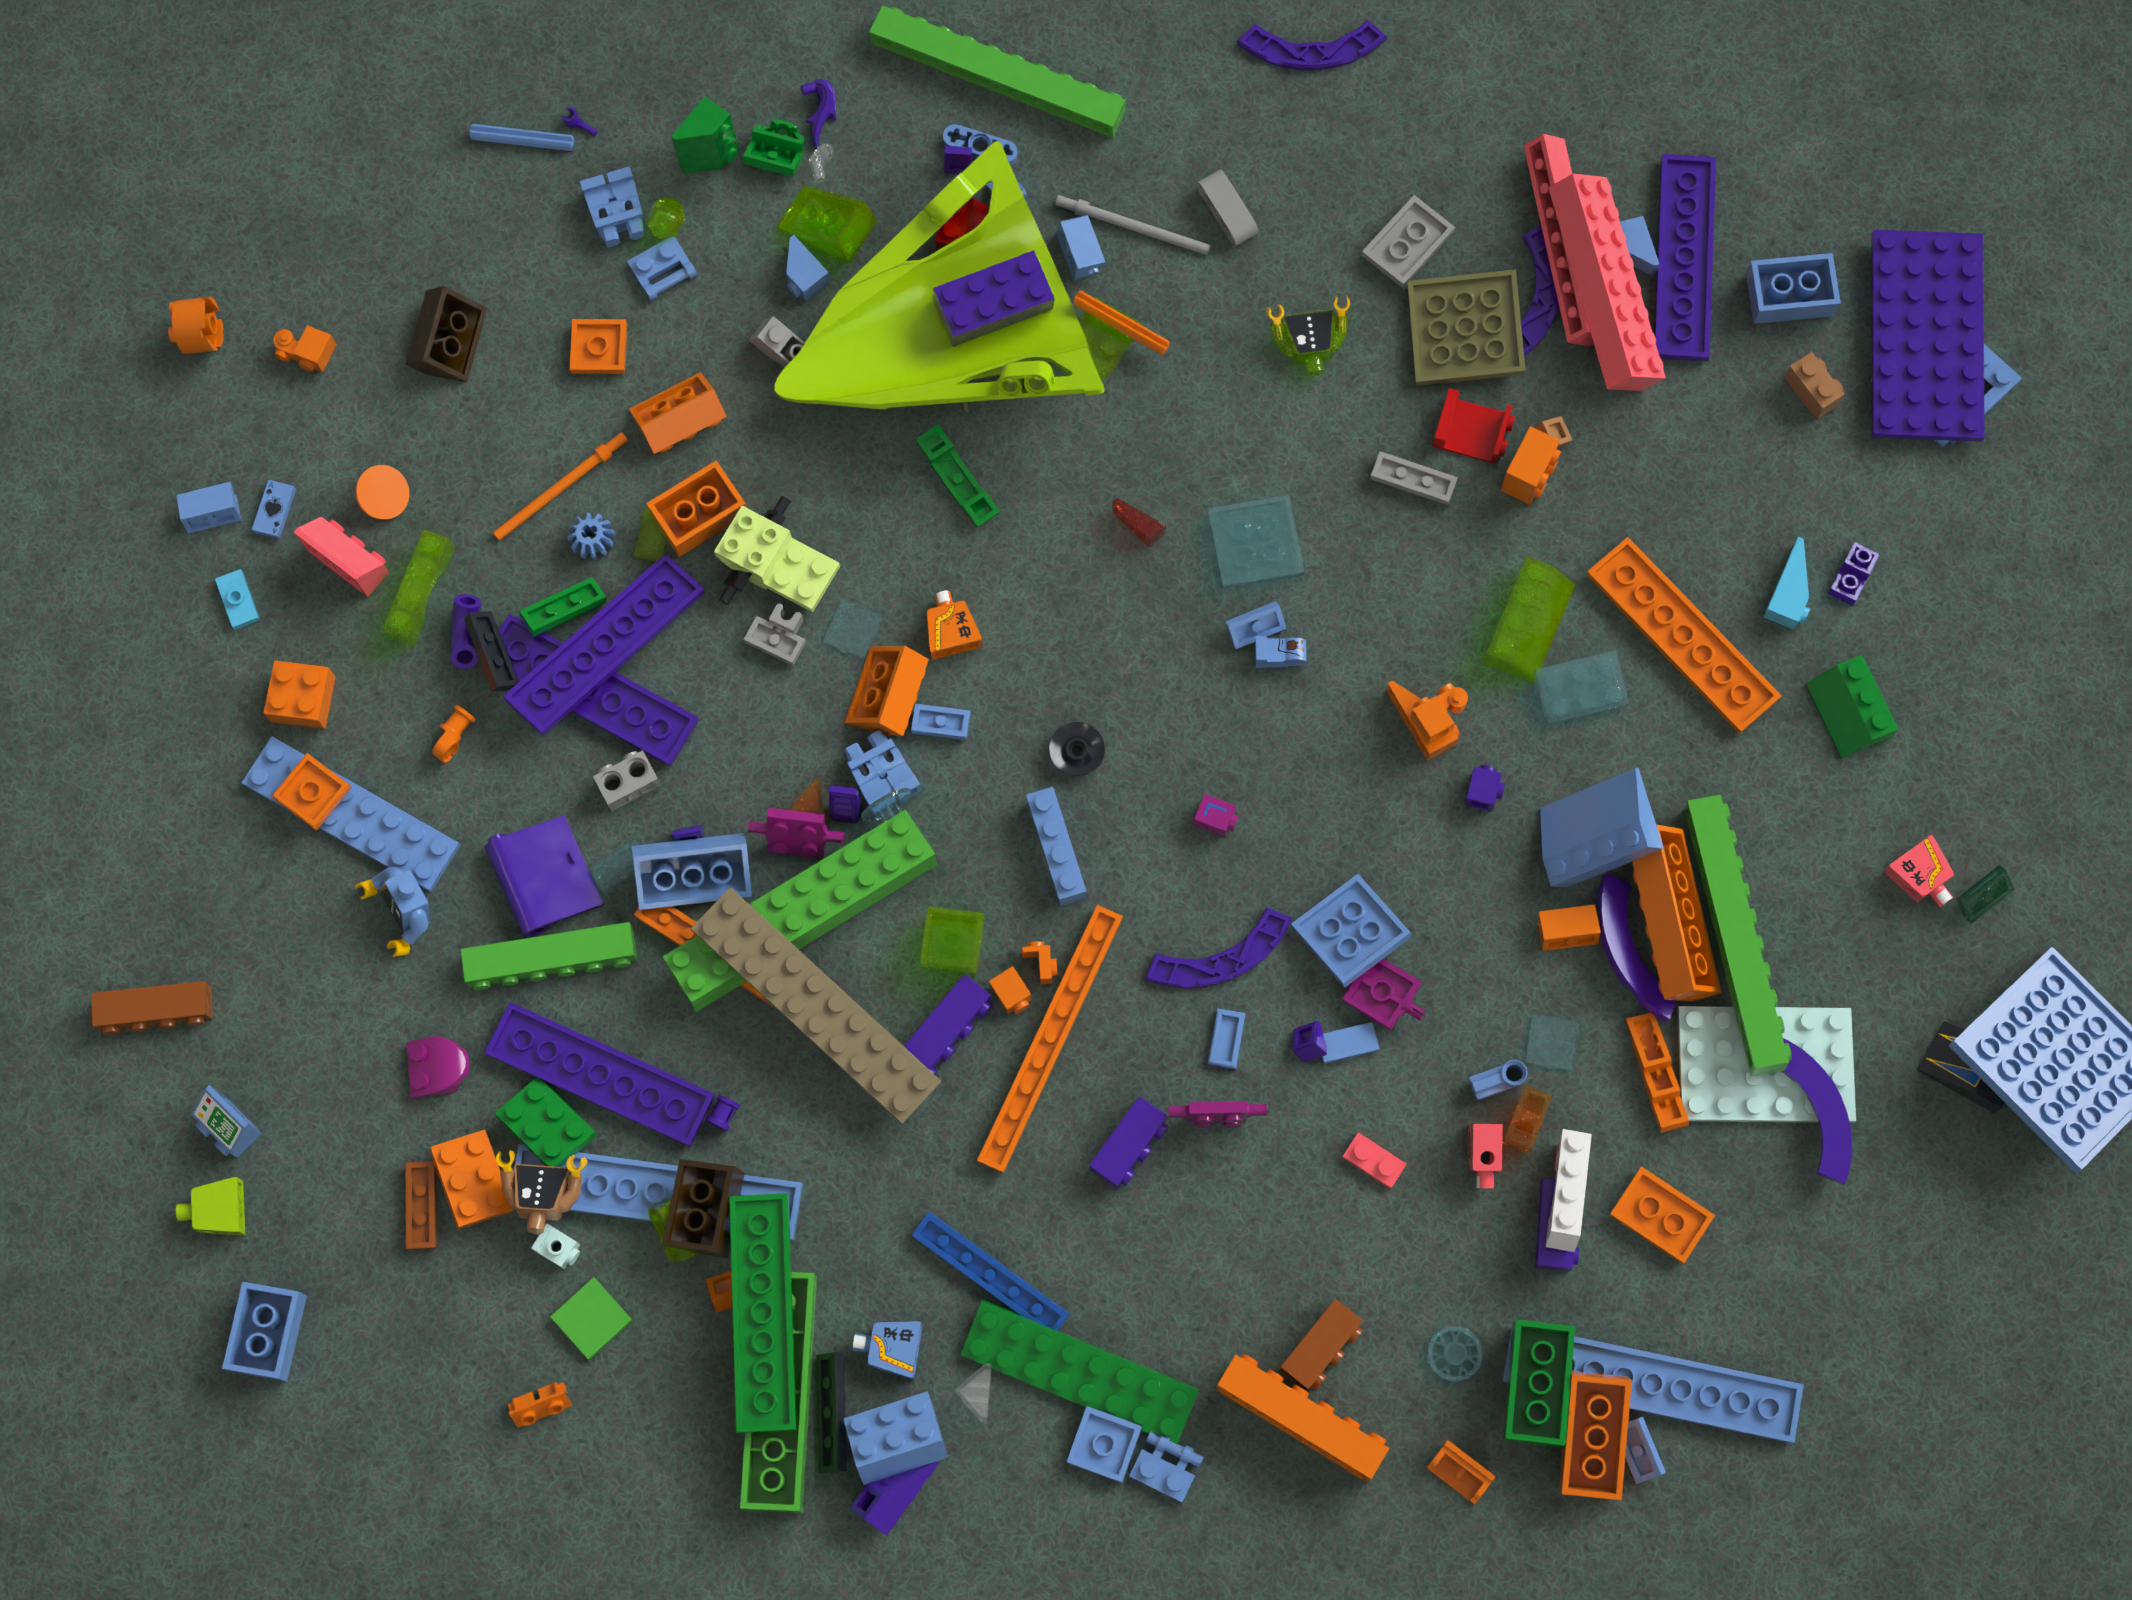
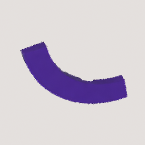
M1367 20L1360 27L1336 41L1328 43L1301 42V44L1287 42L1285 39L1267 32L1255 23L1237 41V45L1258 59L1276 66L1295 70H1324L1352 63L1368 55L1387 40V36Z
M1541 225L1523 235V240L1531 253L1536 274L1534 297L1527 314L1521 320L1524 356L1534 349L1546 335L1559 308Z
M1606 872L1602 876L1597 899L1600 917V937L1605 953L1621 983L1624 986H1628L1637 997L1636 1000L1654 1016L1666 1022L1670 1020L1677 1000L1664 999L1659 990V981L1645 966L1634 946L1627 918V903L1631 885Z
M1266 907L1261 919L1246 938L1234 947L1207 958L1182 959L1155 953L1145 980L1174 988H1202L1235 979L1257 966L1276 948L1287 932L1293 918Z
M1783 1038L1784 1044L1788 1043L1790 1046L1792 1058L1786 1069L1781 1072L1802 1088L1807 1095V1099L1815 1112L1821 1128V1156L1816 1174L1845 1185L1852 1158V1133L1843 1099L1832 1079L1818 1062L1803 1049Z

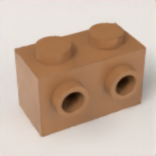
M1813 352L1792 364L1784 377L1816 420L1838 407L1845 395L1841 383L1830 376L1824 361L1821 358H1816Z

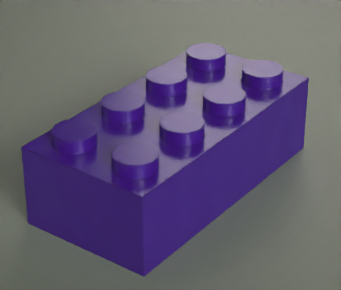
M1034 250L934 287L932 298L953 347L1052 310L1055 301Z

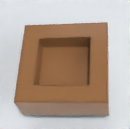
M1562 416L1543 421L1536 426L1538 430L1559 439L1558 447L1572 441Z

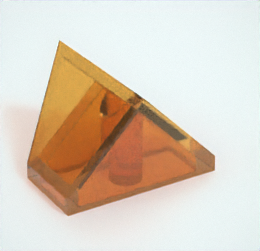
M816 777L789 810L824 814L825 825H827L823 786L821 780Z

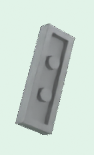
M1380 451L1370 479L1448 505L1458 477Z

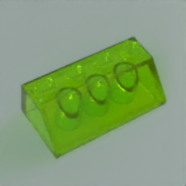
M1527 556L1483 663L1535 684L1575 584L1552 565Z

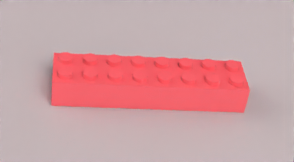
M1572 173L1548 188L1607 389L1641 391L1662 381L1666 377L1663 370V362L1657 350L1656 338L1648 319V311L1642 299L1641 287L1637 282L1633 268L1634 263L1627 248L1626 236L1620 224L1619 212L1615 207L1612 197L1611 185L1607 177Z

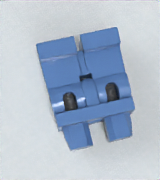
M630 166L607 173L610 183L607 185L603 174L580 181L599 238L603 239L608 248L620 243L618 233L628 230L631 240L644 237L643 225L646 224Z
M881 730L867 737L873 749L863 753L858 743L845 748L849 770L874 817L896 806L894 794L901 803L922 791L919 781L910 770L893 740H888Z

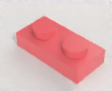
M1357 1133L1342 1156L1343 1159L1389 1189L1393 1187L1407 1165L1360 1133Z

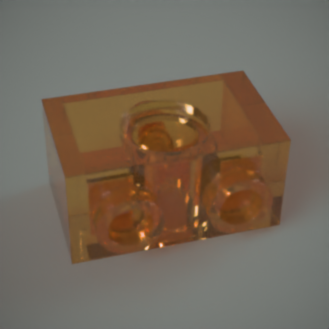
M1525 1085L1502 1144L1529 1154L1534 1146L1552 1095Z

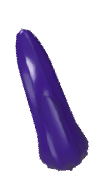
M822 79L800 86L803 96L816 92L819 99L816 112L805 121L811 124V141L816 150H819L820 132L825 121L829 117L836 121L835 91L829 81Z

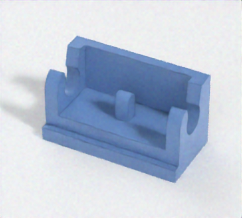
M1088 215L1060 222L1056 236L1073 281L1099 273L1098 268L1105 265V259Z
M230 482L177 495L180 520L188 534L242 520L236 494L234 495Z

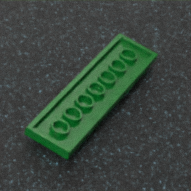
M789 1194L729 1196L736 1433L797 1430Z
M982 1300L961 1352V1356L1081 1406H1088L1142 1426L1141 1430L1146 1433L1151 1431L1159 1436L1164 1434L1170 1437L1169 1441L1178 1444L1199 1391L1196 1387L985 1300Z

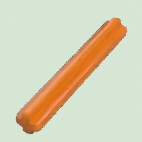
M1079 291L1075 295L1073 304L1160 355H1164L1168 350L1170 342L1167 339L1083 291Z

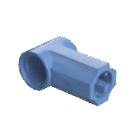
M1510 1060L1502 1066L1469 1077L1474 1096L1477 1101L1511 1089L1520 1088L1525 1083L1528 1073L1526 1066L1521 1061ZM1510 1068L1518 1069L1522 1078L1515 1082L1510 1081L1506 1076V1071Z

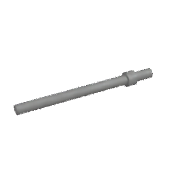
M1058 195L1055 203L1056 206L1074 211L1075 215L1081 217L1088 215L1195 252L1208 255L1211 245L1091 206L1090 202L1081 199L1076 201Z

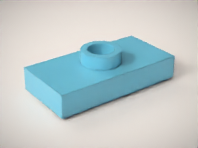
M241 569L215 579L234 630L260 621L247 581Z

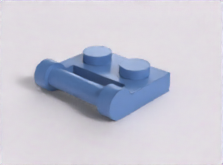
M674 235L627 261L650 301L658 297L657 294L688 277L692 279L698 275ZM680 264L682 265V269L651 285L649 281Z

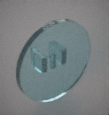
M902 788L884 795L861 814L863 821L872 822L881 818L887 821L902 812L900 807L910 800L913 793L910 788Z

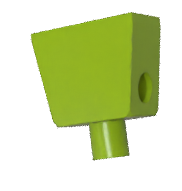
M232 1177L191 1189V1203L176 1205L177 1220H192L193 1230L199 1233L245 1235L243 1181L238 1177Z

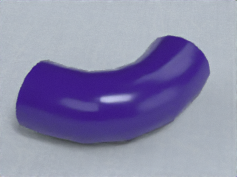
M468 594L457 595L454 598L451 619V661L460 669L474 667L479 659L464 617L470 612H480L482 602L478 597Z

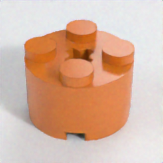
M212 297L170 302L169 311L172 317V326L169 327L168 334L170 341L177 343L182 354L217 351L216 347L222 346L223 322L222 319L216 318L215 311L220 310Z

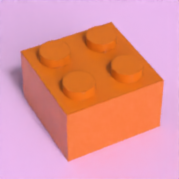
M1530 426L1506 472L1501 491L1531 505L1534 497L1540 499L1549 475L1553 474L1561 454V451L1557 450L1560 440Z
M274 660L264 715L273 723L326 729L336 676L329 667Z

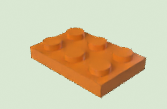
M486 1130L430 1147L429 1151L457 1229L513 1211L502 1191L500 1169Z
M1642 1166L1609 1214L1610 1217L1682 1265L1715 1217L1713 1213Z

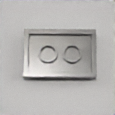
M1413 195L1362 251L1361 256L1400 287L1404 288L1408 283L1407 281H1410L1455 232V227Z

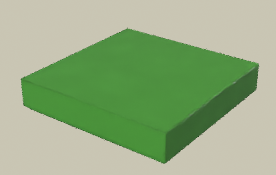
M595 1277L550 1316L588 1360H591L633 1321Z

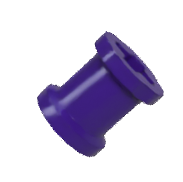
M718 1095V1102L711 1115L707 1116L705 1121L728 1132L730 1129L728 1124L735 1110H739L741 1105L727 1097Z

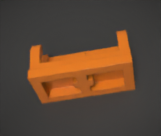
M1595 904L1538 912V929L1542 951L1599 943L1601 931Z
M1449 1440L1444 1443L1427 1466L1429 1471L1473 1504L1480 1499L1496 1477Z

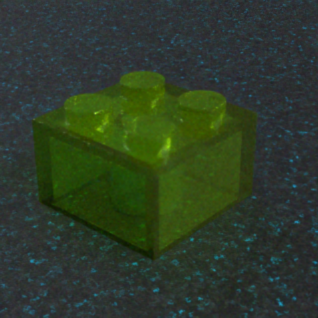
M928 906L920 957L921 968L978 976L986 922L985 914Z

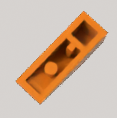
M1393 680L1387 683V694L1427 761L1457 745L1460 732L1456 724H1454L1453 730L1428 745L1411 719L1412 709H1414L1413 705L1421 699Z

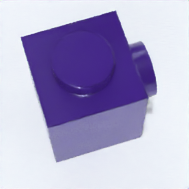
M1481 765L1480 768L1474 767L1465 805L1492 812L1496 798H1502L1505 783L1500 782L1502 773L1496 772V769L1491 766Z

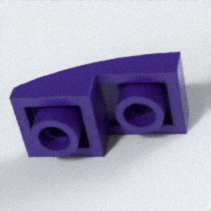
M1854 542L1828 594L1853 606L1879 554Z

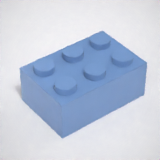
M1833 253L1751 261L1746 272L1754 324L1835 316L1841 304Z
M242 1282L222 1369L234 1373L287 1382L307 1295L298 1291Z
M928 1391L844 1418L854 1460L863 1485L948 1458Z

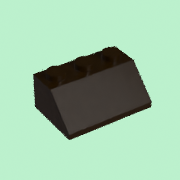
M445 286L426 290L405 365L426 375L467 382L487 308Z
M679 1159L662 1245L701 1255L728 1258L731 1245L729 1196L741 1195L745 1173L734 1166Z

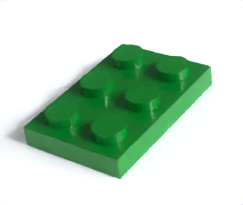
M537 1077L495 1112L496 1118L545 1166L562 1167L569 1157L577 1154L596 1137L595 1131L542 1079Z

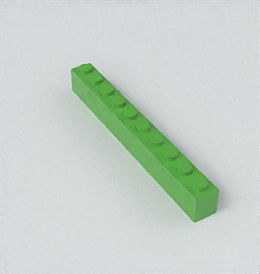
M882 5L869 31L871 44L1112 138L1126 111V100L1117 93L1104 92L1091 83H1081L1074 80L1068 74L1055 73L1042 64H1032L1025 61L1019 55L1006 54L1001 52L996 46L983 45L976 42L970 36H960L953 33L947 27L934 26L921 17H911L895 7L888 8Z
M1721 795L1688 800L1684 812L1750 1076L1784 1071L1792 1058L1791 1050L1788 1043L1784 1044L1782 1033L1785 1031L1784 1022L1781 1016H1777L1775 1006L1778 1004L1777 995L1774 989H1770L1768 979L1771 978L1768 962H1763L1761 954L1764 951L1761 935H1757L1754 926L1757 925L1755 910L1749 907L1750 890L1748 883L1742 880L1743 862L1741 856H1736L1734 848L1737 845L1735 831L1729 829L1727 821L1730 820L1729 807L1727 803L1723 804Z

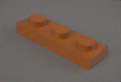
M433 1161L406 1163L407 1250L437 1249V1171Z

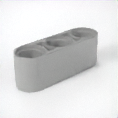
M1218 170L1196 183L1199 193L1233 246H1237L1259 234L1256 222L1222 170Z

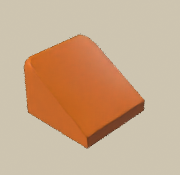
M732 1271L706 1279L716 1312L732 1308Z

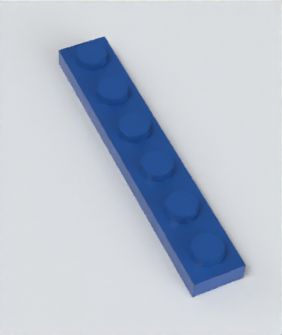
M932 1212L926 1214L912 1236L1021 1316L1059 1331L1070 1315L1068 1311Z

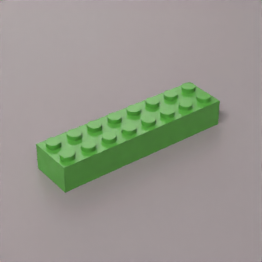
M791 1272L797 1430L745 1433L740 1509L744 1511L803 1513L817 1276L815 1273Z

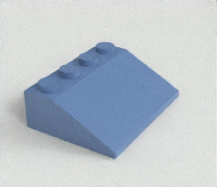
M1634 768L1540 808L1543 862L1550 885L1554 887H1570L1664 849L1639 768Z

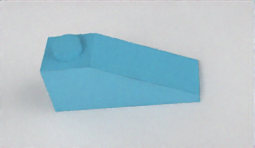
M1800 537L1797 538L1763 616L1793 630L1799 622L1804 624L1810 608L1805 607L1809 599L1804 539Z

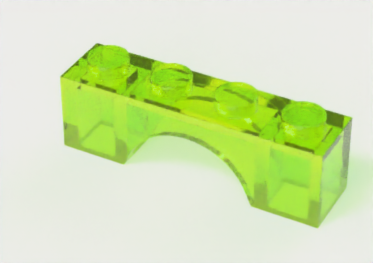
M423 530L382 628L388 638L415 646L425 622V609L431 589L437 578L445 573L455 549L449 537Z

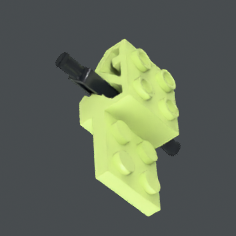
M781 496L774 509L768 510L764 517L741 506L714 551L715 556L732 569L724 582L727 587L718 600L725 605H729L736 591H742L747 581H750L765 590L768 588L813 612L840 568V563L793 539L790 530L781 526L786 518L783 514L791 503L788 498Z

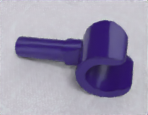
M572 107L567 108L568 112L573 116L572 118L567 119L561 116L569 128H581L594 137L598 133L596 129L584 123Z

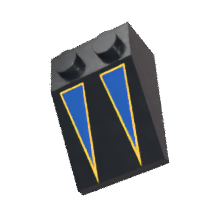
M1944 1021L1917 1071L1988 1111L1996 1113L2003 1107L2005 1102L1949 1047L1965 1029Z

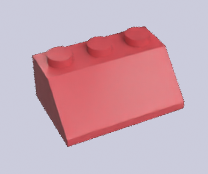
M319 517L298 527L294 531L298 540L309 553L367 597L389 573L384 565L386 560L375 551L370 554L363 549L365 544L354 535L351 538L343 533L344 528L334 520L328 522L323 517Z

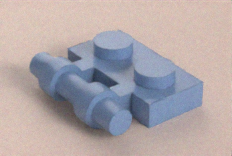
M1150 1431L1146 1442L1156 1446L1153 1454L1143 1449L1141 1450L1129 1477L1182 1503L1195 1475L1185 1471L1188 1462L1199 1467L1204 1457L1193 1452L1194 1448L1188 1445L1183 1447L1169 1441L1170 1437L1164 1434L1159 1436ZM1164 1451L1180 1458L1177 1466L1161 1459Z

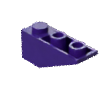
M939 1462L930 1463L866 1484L850 1506V1509L887 1536L908 1505L914 1500L926 1480L932 1475Z

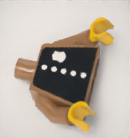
M510 1150V1161L504 1162L499 1151L496 1156V1162L503 1168L500 1170L502 1191L509 1206L517 1211L520 1218L528 1219L527 1231L529 1233H544L546 1220H560L562 1213L567 1212L579 1199L583 1178L580 1171L587 1166V1159L585 1157L581 1159L580 1167L574 1165L575 1155H572L566 1162L567 1167L515 1164V1168H511V1164L515 1160L514 1152Z

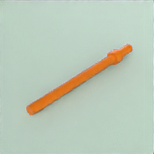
M620 432L605 445L603 443L594 449V454L492 532L494 536L500 541L601 461L606 462L613 456L612 453L628 441L626 436Z

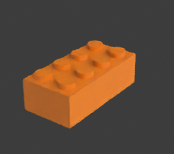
M1577 1371L1571 1372L1566 1444L1562 1449L1559 1483L1561 1494L1622 1500L1632 1380L1629 1377Z

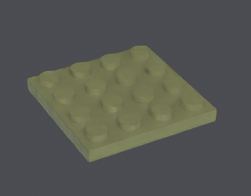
M1516 269L1407 281L1416 386L1526 375Z

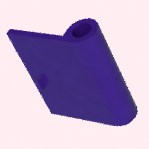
M564 815L505 836L502 833L496 834L487 840L488 844L485 845V850L524 938L534 937L548 930L553 923L603 905V901Z

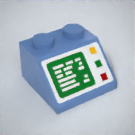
M210 1085L205 1088L192 1113V1116L198 1121L195 1126L206 1137L211 1134L217 1140L214 1145L225 1156L230 1153L238 1158L262 1132L222 1093Z

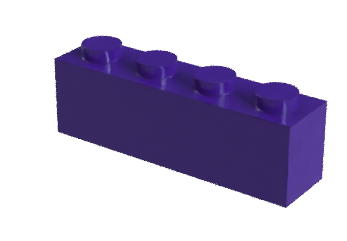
M964 974L904 1047L936 1076L938 1071L935 1068L942 1060L947 1062L956 1051L954 1045L960 1038L964 1041L973 1031L974 1027L972 1024L978 1017L984 1018L992 1008L990 1004L992 1001L991 994Z

